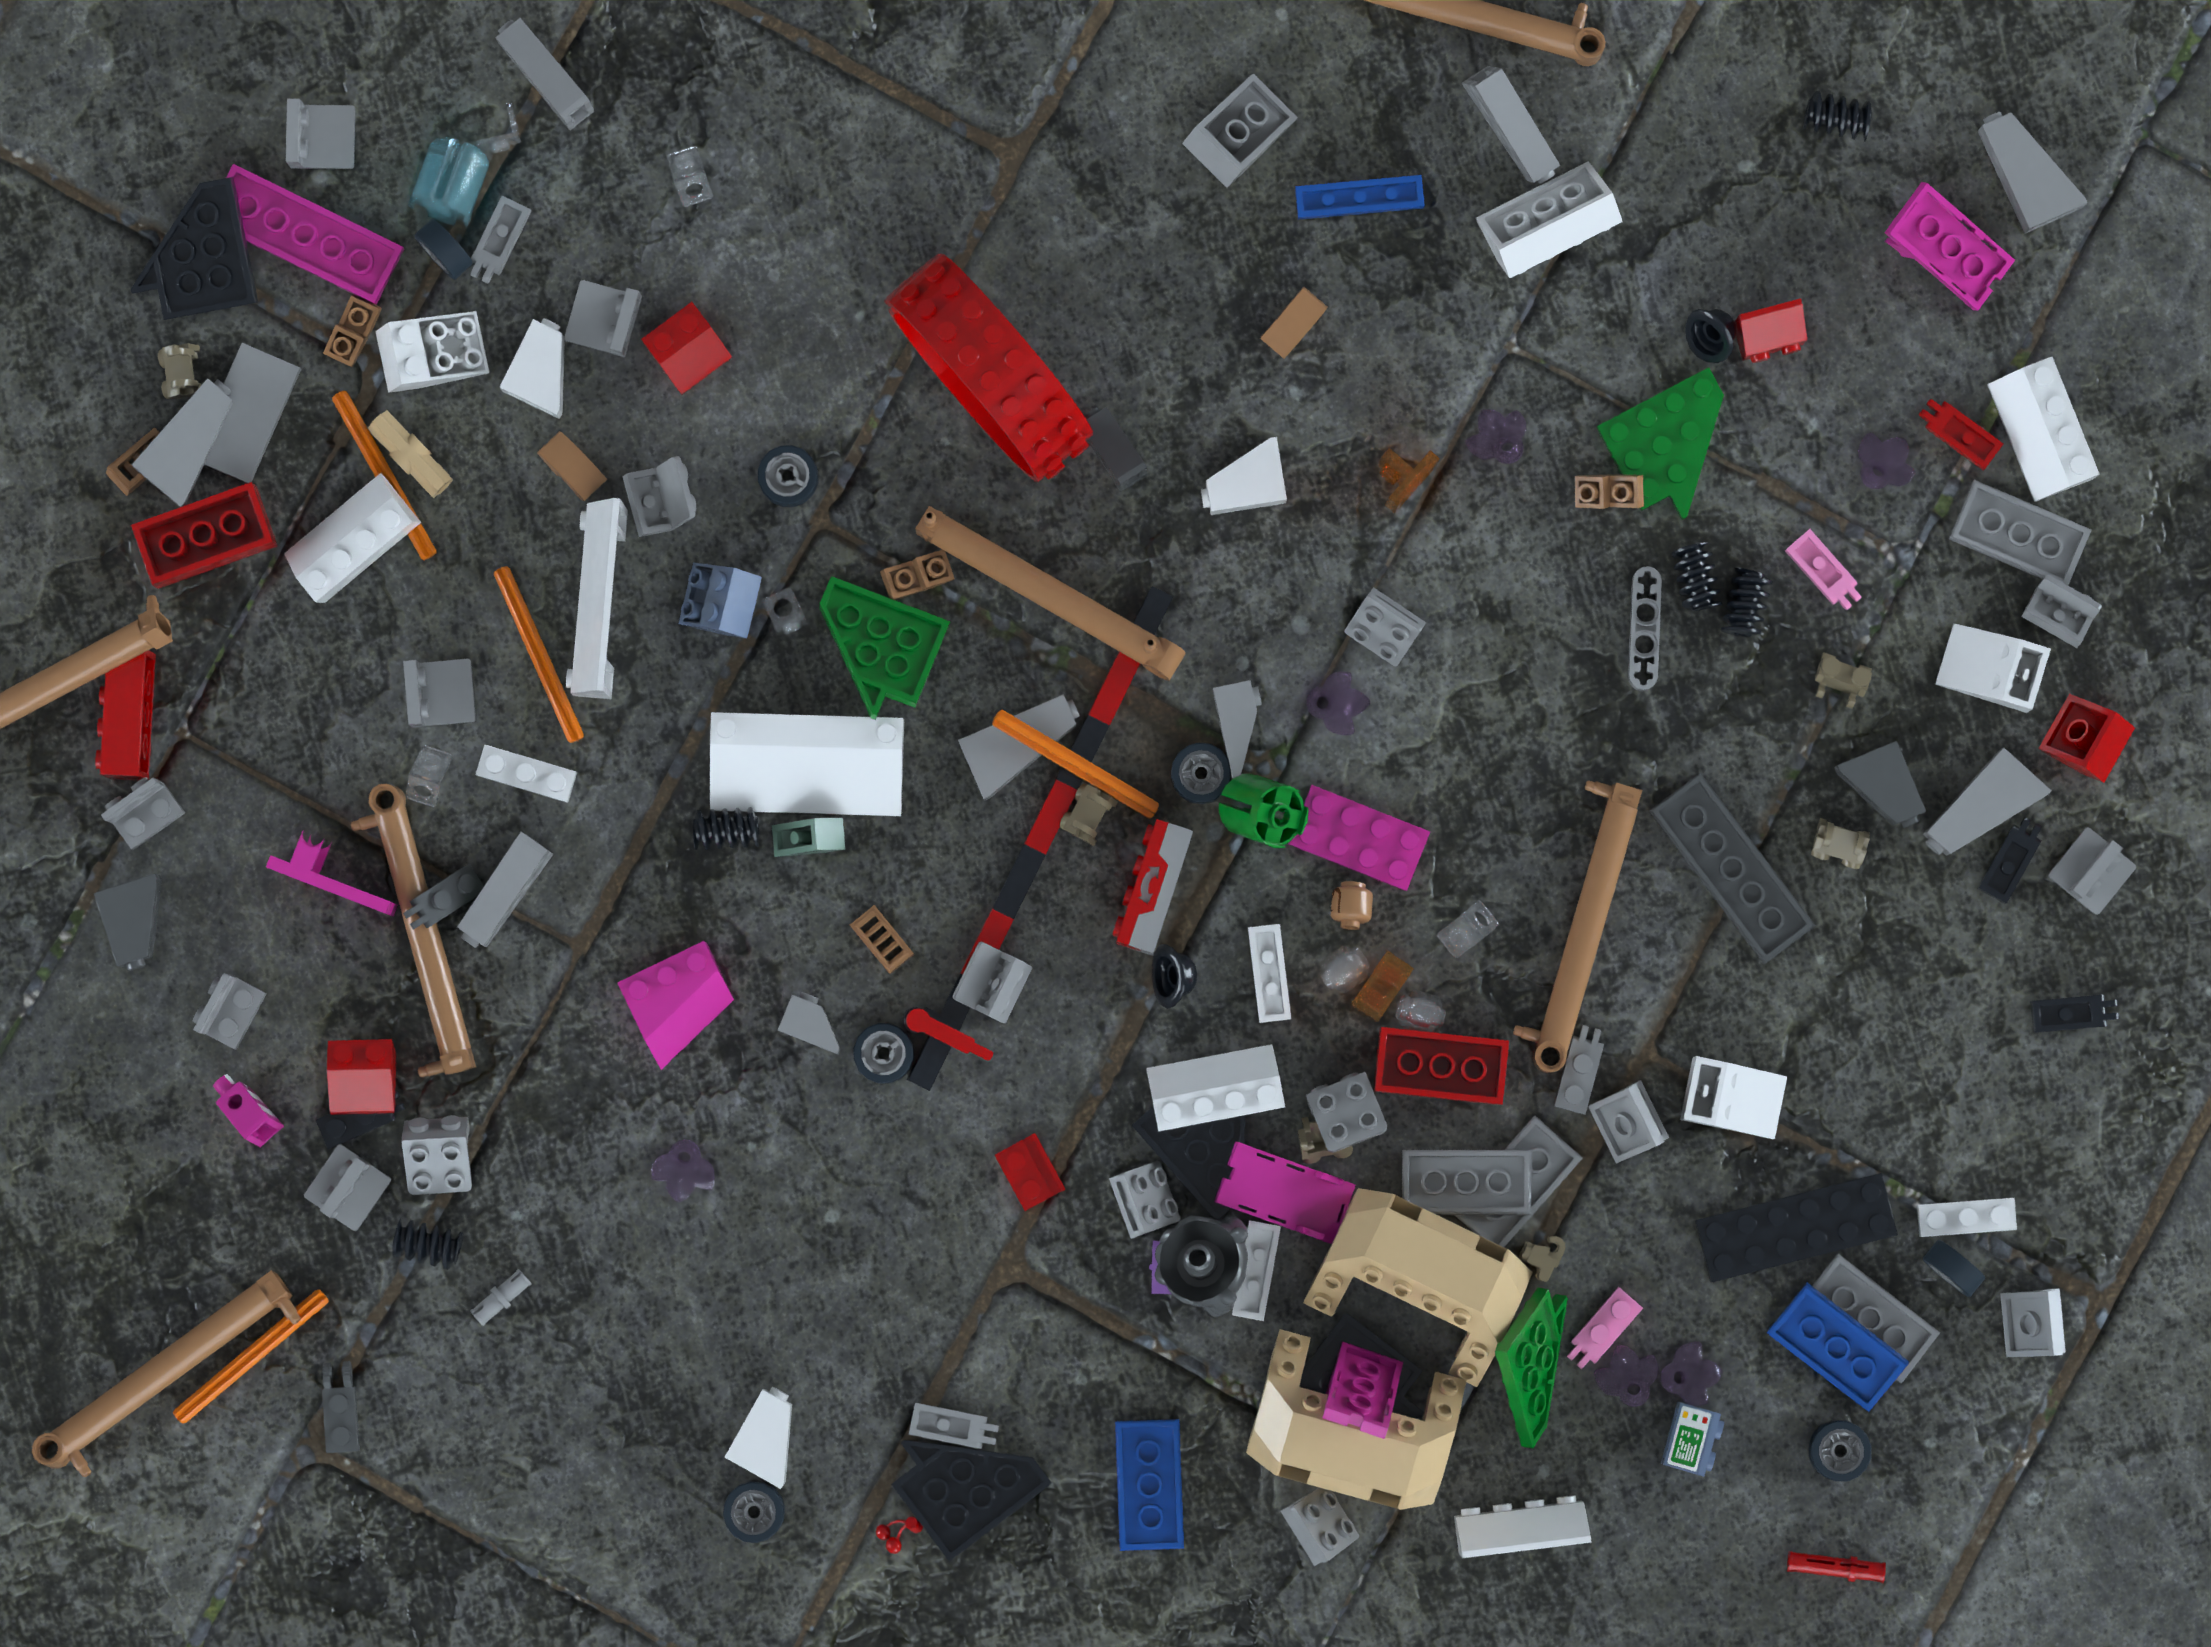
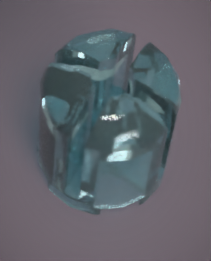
M452 137L437 138L429 146L408 205L413 209L416 203L426 208V212L429 213L428 217L451 225H455L456 220H461L465 227H467L489 168L488 158L479 148L470 143L464 142L461 146L458 144V139Z

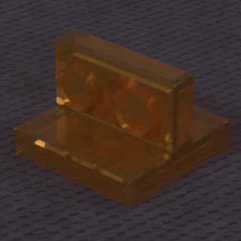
M1389 448L1380 459L1378 466L1381 468V471L1379 473L1390 484L1394 485L1397 482L1399 486L1388 497L1385 506L1395 514L1437 467L1440 458L1430 450L1413 469Z

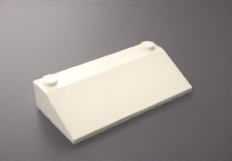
M620 498L587 503V511H581L580 530H585L576 637L573 669H567L566 688H571L573 696L612 699L614 667L607 660L616 545L617 541L625 542L628 510Z
M711 712L710 809L722 811L726 808L727 811H735L736 808H739L741 812H747L748 808L752 807L754 812L901 816L904 719L877 717L874 720L871 717Z

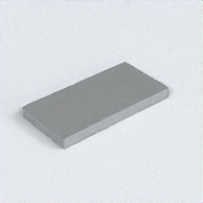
M244 343L241 344L224 382V385L232 391L229 397L233 400V403L207 457L205 466L245 483L252 482L300 374V367Z
M1973 480L1949 540L2041 579L2046 575H2050L2069 585L2092 529Z
M1536 1116L1532 1117L1504 1149L1531 1150V1215H1454L1473 1233L1502 1247L1508 1244L1583 1159Z
M1402 1150V1198L1436 1215H1531V1150Z
M1836 1254L1813 1284L1815 1289L1909 1361L1907 1367L1896 1379L1901 1384L1940 1334L1938 1330L1840 1254Z

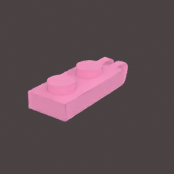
M1811 529L1806 531L1785 550L1831 604L1834 605L1839 602L1845 610H1848L1852 605L1845 597L1847 593L1855 602L1861 599L1860 594L1854 588L1858 584L1857 581Z
M1617 1287L1571 1340L1570 1343L1575 1347L1569 1352L1567 1357L1572 1361L1581 1351L1584 1356L1576 1364L1580 1369L1589 1360L1595 1364L1641 1312L1643 1307L1620 1287Z

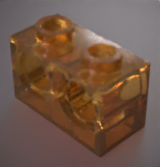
M1387 951L1350 1005L1377 1023L1414 968Z

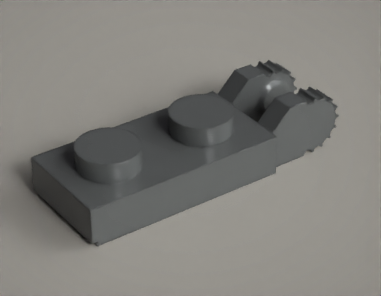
M344 1361L341 1370L344 1387L333 1388V1367L331 1363H323L322 1366L326 1453L360 1451L356 1386H353L352 1365L350 1361Z

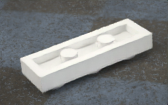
M484 745L475 775L568 803L577 772Z
M1280 924L1248 927L1259 1023L1290 1020L1291 1012Z
M2014 1198L1917 1205L1919 1237L2017 1230Z
M1249 1220L1248 1237L1245 1240L1248 1252L1246 1277L1241 1288L1236 1293L1237 1299L1232 1311L1233 1316L1264 1321L1281 1226Z

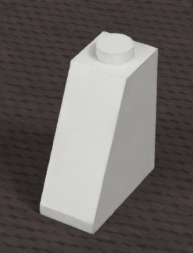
M543 318L541 323L533 319L500 385V389L504 393L560 419L563 412L565 339L563 334L559 332V325Z
M1277 437L1269 438L1207 479L1206 488L1201 489L1203 508L1209 507L1210 514L1215 515L1286 503L1287 497Z
M772 1387L770 1391L762 1389L725 1458L781 1489L786 1482L792 1404L786 1401L789 1395Z

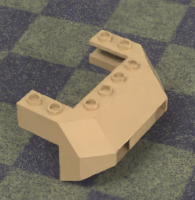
M1358 1188L1352 1197L1336 1237L1321 1263L1303 1303L1332 1317L1352 1278H1358L1467 1331L1455 1355L1456 1359L1448 1373L1457 1378L1465 1379L1467 1383L1478 1387L1495 1357L1497 1344L1503 1340L1533 1272L1509 1249L1395 1194Z
M1280 1329L1272 1352L1261 1402L1249 1437L1246 1453L1274 1475L1400 1510L1433 1504L1443 1478L1455 1436L1467 1380L1435 1372L1432 1387H1430L1427 1394L1422 1420L1392 1412L1385 1439L1360 1431L1358 1426L1349 1423L1347 1426L1322 1418L1328 1395L1299 1387L1311 1337Z

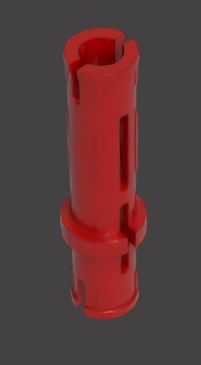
M1789 1551L1787 1572L1847 1578L1848 1582H1855V1579L1884 1583L1886 1562L1857 1560V1556H1850L1849 1559Z

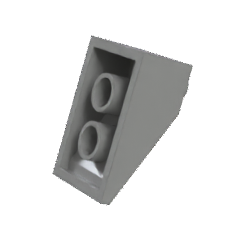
M1253 73L1192 130L1182 144L1228 188L1298 117Z

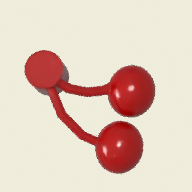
M909 1517L907 1520L898 1519L887 1525H879L876 1528V1536L880 1540H887L886 1549L892 1554H897L902 1548L901 1541L899 1540L902 1531L908 1528L917 1534L922 1531L923 1526L914 1517ZM905 1523L899 1530L897 1537H890L891 1531L889 1527L892 1524Z

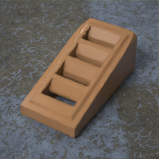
M153 428L107 467V476L126 496L146 480L142 474L133 468L129 461L131 459L135 461L140 456L139 452L141 450L144 451L149 446L148 443L156 438L160 433L156 428ZM121 468L131 476L132 479L130 481L122 474Z
M875 905L850 924L889 974L893 973L915 955ZM876 916L879 922L864 933L861 927ZM884 926L887 931L872 943L869 937ZM892 936L895 941L879 952L877 947ZM900 946L903 950L888 962L884 957Z

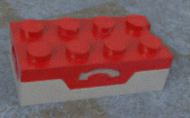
M1156 819L1154 826L1148 824L1142 843L1147 846L1145 856L1138 855L1132 875L1138 876L1135 886L1128 885L1122 905L1127 906L1125 917L1118 916L1112 933L1113 936L1118 937L1116 944L1153 956L1192 838V830Z

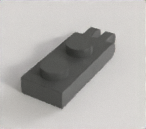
M469 863L409 901L413 907L403 914L406 919L415 913L420 917L410 924L413 930L422 924L429 928L477 897L484 886Z

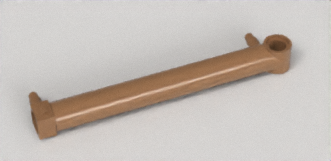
M1363 0L1571 58L1582 66L1595 65L1600 60L1605 49L1606 41L1604 35L1595 28H1584L1588 5L1585 3L1578 4L1572 25H1567L1481 0ZM1590 41L1595 45L1596 51L1591 53L1585 52L1580 44Z
M929 506L915 528L916 535L922 537L926 542L929 541L1139 662L1144 668L1161 679L1170 681L1186 654L1182 648L1162 637L1158 638L943 514L942 511Z
M149 595L146 598L147 611L138 615L136 621L0 692V729L152 648L157 650L172 642L170 621L160 613L157 597Z
M1588 780L1586 782L1585 790L1606 797L1608 800L1541 1031L1518 1025L1515 1026L1513 1031L1514 1035L1537 1043L1533 1052V1062L1537 1069L1544 1073L1558 1071L1566 1062L1572 1035L1638 813L1637 807L1642 790L1620 783L1610 786L1597 781L1592 782ZM1545 1048H1552L1557 1052L1558 1060L1555 1065L1548 1066L1542 1062L1541 1053Z
M379 784L371 790L369 795V805L375 814L352 821L351 828L353 831L378 826L440 1052V1060L419 1067L418 1074L420 1077L433 1076L440 1073L451 1075L476 1068L438 924L435 923L429 928L422 924L413 930L410 924L420 917L415 913L406 919L403 914L413 907L409 901L428 890L405 807L406 796L399 787L390 784ZM391 792L394 796V803L390 808L384 809L381 805V797L384 793Z
M271 1270L251 1287L52 1432L38 1436L32 1446L34 1459L38 1463L53 1469L62 1468L71 1461L82 1477L89 1476L91 1470L80 1452L89 1443L274 1308L280 1307L292 1324H297L301 1320L297 1309L290 1301L293 1295L277 1273ZM56 1443L58 1446L57 1454L53 1458L48 1459L47 1449L51 1444Z

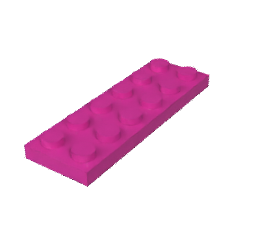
M235 164L232 165L226 178L234 177L246 242L377 305L404 251V247Z

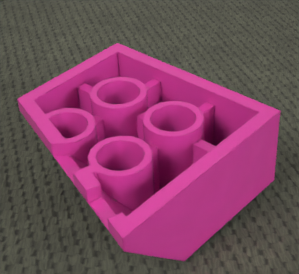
M705 941L617 982L639 1030L661 1070L734 1001Z

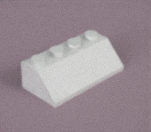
M1589 161L1476 217L1477 223L1495 258L1509 278L1521 274L1527 269L1545 260H1549L1555 255L1623 222L1612 191Z
M2053 357L2023 367L1987 384L2034 502L2093 480L2100 475Z
M380 473L286 551L284 555L296 579L311 598L317 603H325L417 527L421 521L385 476Z
M1272 1044L1146 1068L1158 1131L1285 1107Z
M1576 1495L1557 1497L1556 1504L1544 1505V1499L1525 1501V1507L1512 1509V1503L1493 1505V1511L1480 1513V1507L1461 1509V1515L1454 1516L1459 1555L1462 1558L1591 1543L1585 1504L1582 1500L1576 1501Z

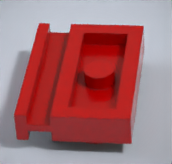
M1036 1133L995 1154L1024 1211L1065 1190Z

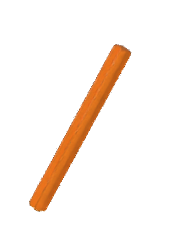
M345 390L336 393L332 397V401L374 476L376 477L382 473L416 515L350 395ZM421 523L407 534L421 559H429L437 553Z
M508 566L501 567L494 571V577L566 739L570 743L576 742L584 737L583 731L515 578Z
M999 710L995 715L992 725L1143 816L1151 819L1156 814L1159 807L1157 801L1008 712Z
M315 1290L295 1307L301 1318L297 1324H292L286 1316L283 1317L174 1409L173 1414L182 1424L187 1423L329 1302L327 1296L321 1290Z

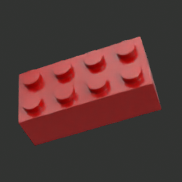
M252 482L131 525L151 584L157 589L278 546L258 488Z
M150 650L105 673V686H100L99 704L104 705L103 718H98L97 735L102 737L101 750L96 751L95 766L96 769H100V775L109 779L141 780L147 777L149 780L156 654Z
M1380 1027L1373 1092L1503 1105L1509 1041Z

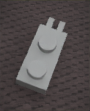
M501 196L471 257L475 265L470 276L477 278L482 268H485L486 271L482 281L488 284L494 273L497 275L501 274L525 226L531 209Z
M1582 1025L1579 1037L1574 1035L1572 1037L1554 1107L1586 1115L1604 1047L1603 1043L1598 1042L1601 1030L1595 1028L1592 1039L1588 1040L1586 1037L1589 1026Z
M915 1402L909 1435L981 1449L982 1443L996 1444V1438L984 1436L985 1430L998 1432L999 1426L988 1424V1417Z

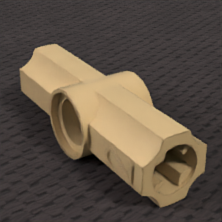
M388 410L376 417L367 428L381 445H384L390 452L389 455L408 475L411 474L433 498L441 494L453 481L444 468L430 456L432 453L413 433L409 434Z

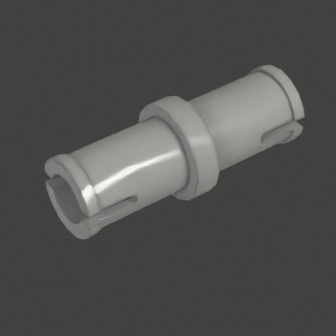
M517 1269L498 1288L494 1286L490 1290L492 1293L474 1309H471L470 1312L484 1326L502 1308L505 1307L507 1309L510 1307V1302L532 1283Z

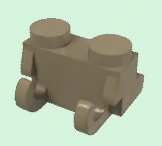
M190 343L174 344L162 347L159 350L158 361L161 367L165 368L166 380L162 382L161 388L166 399L192 397L200 388L201 383L194 380L192 360L198 359L199 345Z
M1823 652L1815 675V681L1820 682L1816 697L1822 699L1826 690L1825 687L1827 686L1848 693L1849 697L1846 707L1853 709L1856 695L1864 697L1868 689L1872 668L1859 665L1857 668L1839 662L1836 656Z
M1083 783L1075 795V800L1078 801L1072 812L1068 811L1064 814L1060 822V828L1094 846L1097 842L1095 840L1097 835L1095 830L1105 811H1110L1112 806L1116 807L1118 801L1099 789Z
M1820 818L1811 855L1821 860H1829L1830 856L1842 859L1841 863L1846 867L1860 869L1867 852L1870 832L1851 831L1834 826V823Z
M1308 1117L1301 1118L1303 1129L1298 1130V1139L1303 1162L1312 1164L1318 1162L1323 1156L1334 1155L1337 1158H1347L1352 1154V1146L1334 1153L1329 1152L1316 1121L1309 1122Z
M1549 1236L1546 1239L1548 1243L1556 1244L1554 1252L1549 1251L1550 1247L1537 1246L1530 1242H1525L1518 1256L1521 1261L1536 1268L1535 1278L1540 1281L1547 1282L1553 1269L1558 1267L1564 1254L1565 1242L1557 1236Z

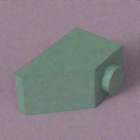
M813 818L772 825L774 857L845 850L843 818Z

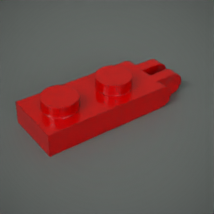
M1929 399L1926 405L1936 413L1932 415L1924 409L1921 410L1919 416L1928 422L1925 428L1984 471L2004 443L1949 403L1944 401L1939 405L1934 400Z

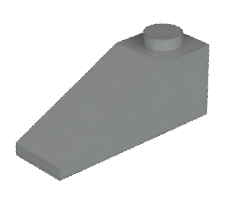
M1251 680L1216 687L1212 690L1232 779L1242 773L1257 714L1256 706L1262 705L1258 686L1252 687Z

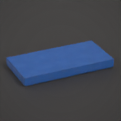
M1808 1282L1767 1330V1334L1868 1412L1909 1364L1907 1359Z
M1179 1419L1115 1421L1120 1551L1184 1549Z

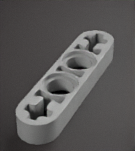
M1649 566L1642 567L1636 571L1632 578L1628 680L1630 685L1639 691L1649 690L1658 679L1662 580L1660 573L1655 568ZM1645 573H1649L1650 579H1655V584L1649 587V596L1655 595V600L1649 598L1637 600V594H1644V585L1638 583V579L1643 578ZM1642 604L1650 605L1654 609V618L1649 622H1643L1637 617V608ZM1640 636L1651 638L1653 641L1651 652L1640 653L1635 646L1636 639ZM1634 657L1642 660L1653 658V664L1646 663V673L1651 674L1652 679H1648L1645 685H1641L1640 679L1634 677V674L1639 673L1641 670V662L1634 663Z

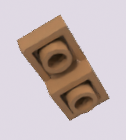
M1303 287L1283 309L1277 319L1261 335L1260 339L1285 359L1328 307L1308 289Z
M351 295L339 324L335 325L323 354L353 367L374 328L382 308L356 295Z
M561 431L537 452L556 476L561 477L580 500L585 501L607 480L587 456Z
M1643 475L1575 476V508L1644 507Z
M944 550L923 555L912 561L880 571L888 596L893 600L934 588L955 579Z

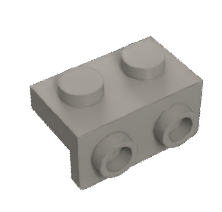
M2046 575L2035 589L2021 617L2078 648L2102 605L2094 601L2090 596L2069 587L2062 580Z

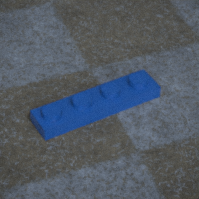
M1422 175L1295 186L1298 220L1422 209L1425 206Z

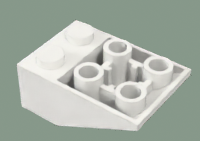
M476 311L388 322L375 331L388 393L419 389L489 373Z
M1953 624L1935 685L2027 713L2033 709L2051 649L2022 639Z
M1695 1056L1692 1058L1680 1120L1775 1139L1787 1076Z

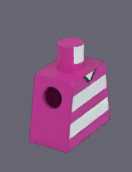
M228 1074L223 1075L214 1083V1089L221 1096L216 1101V1105L247 1141L261 1147L284 1127L249 1086L240 1081L235 1083Z

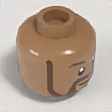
M1354 881L1341 882V886L1335 888L1332 892L1331 918L1340 922V927L1343 929H1360V924L1367 923L1371 919L1373 893L1366 889V884Z

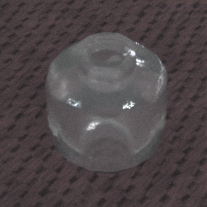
M1341 946L1324 958L1322 963L1324 973L1321 974V978L1330 990L1336 988L1342 993H1348L1367 979V969L1370 968V965L1364 954L1357 947L1352 949L1349 946Z
M1412 990L1407 995H1402L1396 1008V1018L1399 1019L1401 1027L1406 1030L1433 1032L1436 1027L1440 1028L1443 1025L1446 1011L1442 1009V1003L1438 996L1420 990Z

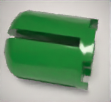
M1241 774L1226 784L1221 793L1222 796L1252 806V808H1240L1219 802L1218 813L1228 831L1272 848H1285L1286 846L1283 845L1289 843L1297 834H1303L1308 821V807L1304 806L1302 797L1298 793L1300 791L1286 784L1258 775ZM1277 811L1284 812L1283 818L1276 816L1275 813Z

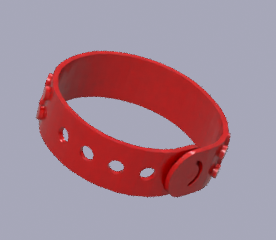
M940 253L934 256L886 297L884 302L890 307L888 309L890 315L918 354L986 434L1031 479L1039 482L1044 477L1048 480L1052 479L1065 467L1062 463L1063 460L1069 455L1072 459L1076 458L1089 447L1087 440L1093 435V430L1076 403L1000 310L946 255Z

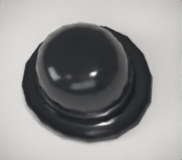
M1698 309L1692 311L1685 325L1686 340L1689 348L1696 357L1707 363L1725 361L1732 354L1734 347L1733 341L1736 336V324L1733 318L1725 311L1718 309L1710 311Z
M1167 944L1157 947L1152 960L1153 989L1160 1005L1166 1009L1176 1006L1182 996L1189 994L1193 990L1197 982V970L1192 959L1185 954L1177 953L1173 947Z

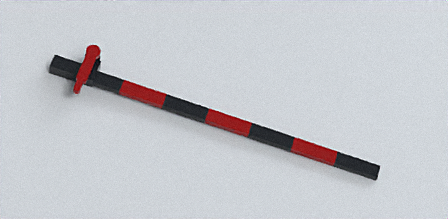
M1151 586L1133 623L1155 635L1173 596ZM1120 651L1118 652L1070 749L1071 751L1092 762L1140 665L1139 662ZM1061 767L941 1012L937 1013L927 1007H924V1009L912 1007L903 1014L902 1022L908 1031L914 1033L923 1032L928 1035L907 1078L908 1081L928 1091L931 1090L951 1047L966 1054L971 1052L988 1061L993 1056L991 1050L975 1043L974 1038L960 1032L970 1007L954 1000L953 994L979 942H984L998 950L1000 949L1060 827L1061 819L1068 811L1083 779Z

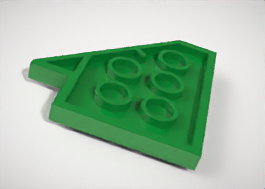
M1709 367L1596 427L1621 475H1643L1644 507L1639 508L1641 511L1669 497L1681 520L1688 516L1724 397Z
M831 576L821 599L819 609L871 719L876 720L885 697L916 708L950 621Z
M1537 1287L1531 1298L1525 1302L1523 1310L1517 1319L1511 1323L1509 1331L1503 1340L1497 1344L1495 1356L1502 1373V1382L1505 1385L1509 1399V1407L1513 1413L1515 1430L1518 1432L1521 1446L1532 1449L1547 1428L1568 1301L1567 1296L1555 1294L1551 1300L1549 1289Z

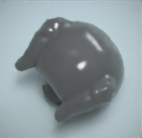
M1200 1216L1184 1218L1175 1228L1165 1231L1160 1238V1244L1155 1250V1258L1158 1263L1155 1271L1156 1281L1167 1286L1169 1292L1179 1301L1205 1308L1213 1317L1223 1316L1234 1307L1237 1299L1236 1293L1241 1288L1246 1277L1248 1252L1244 1241L1248 1237L1247 1227L1235 1216H1226L1222 1220Z

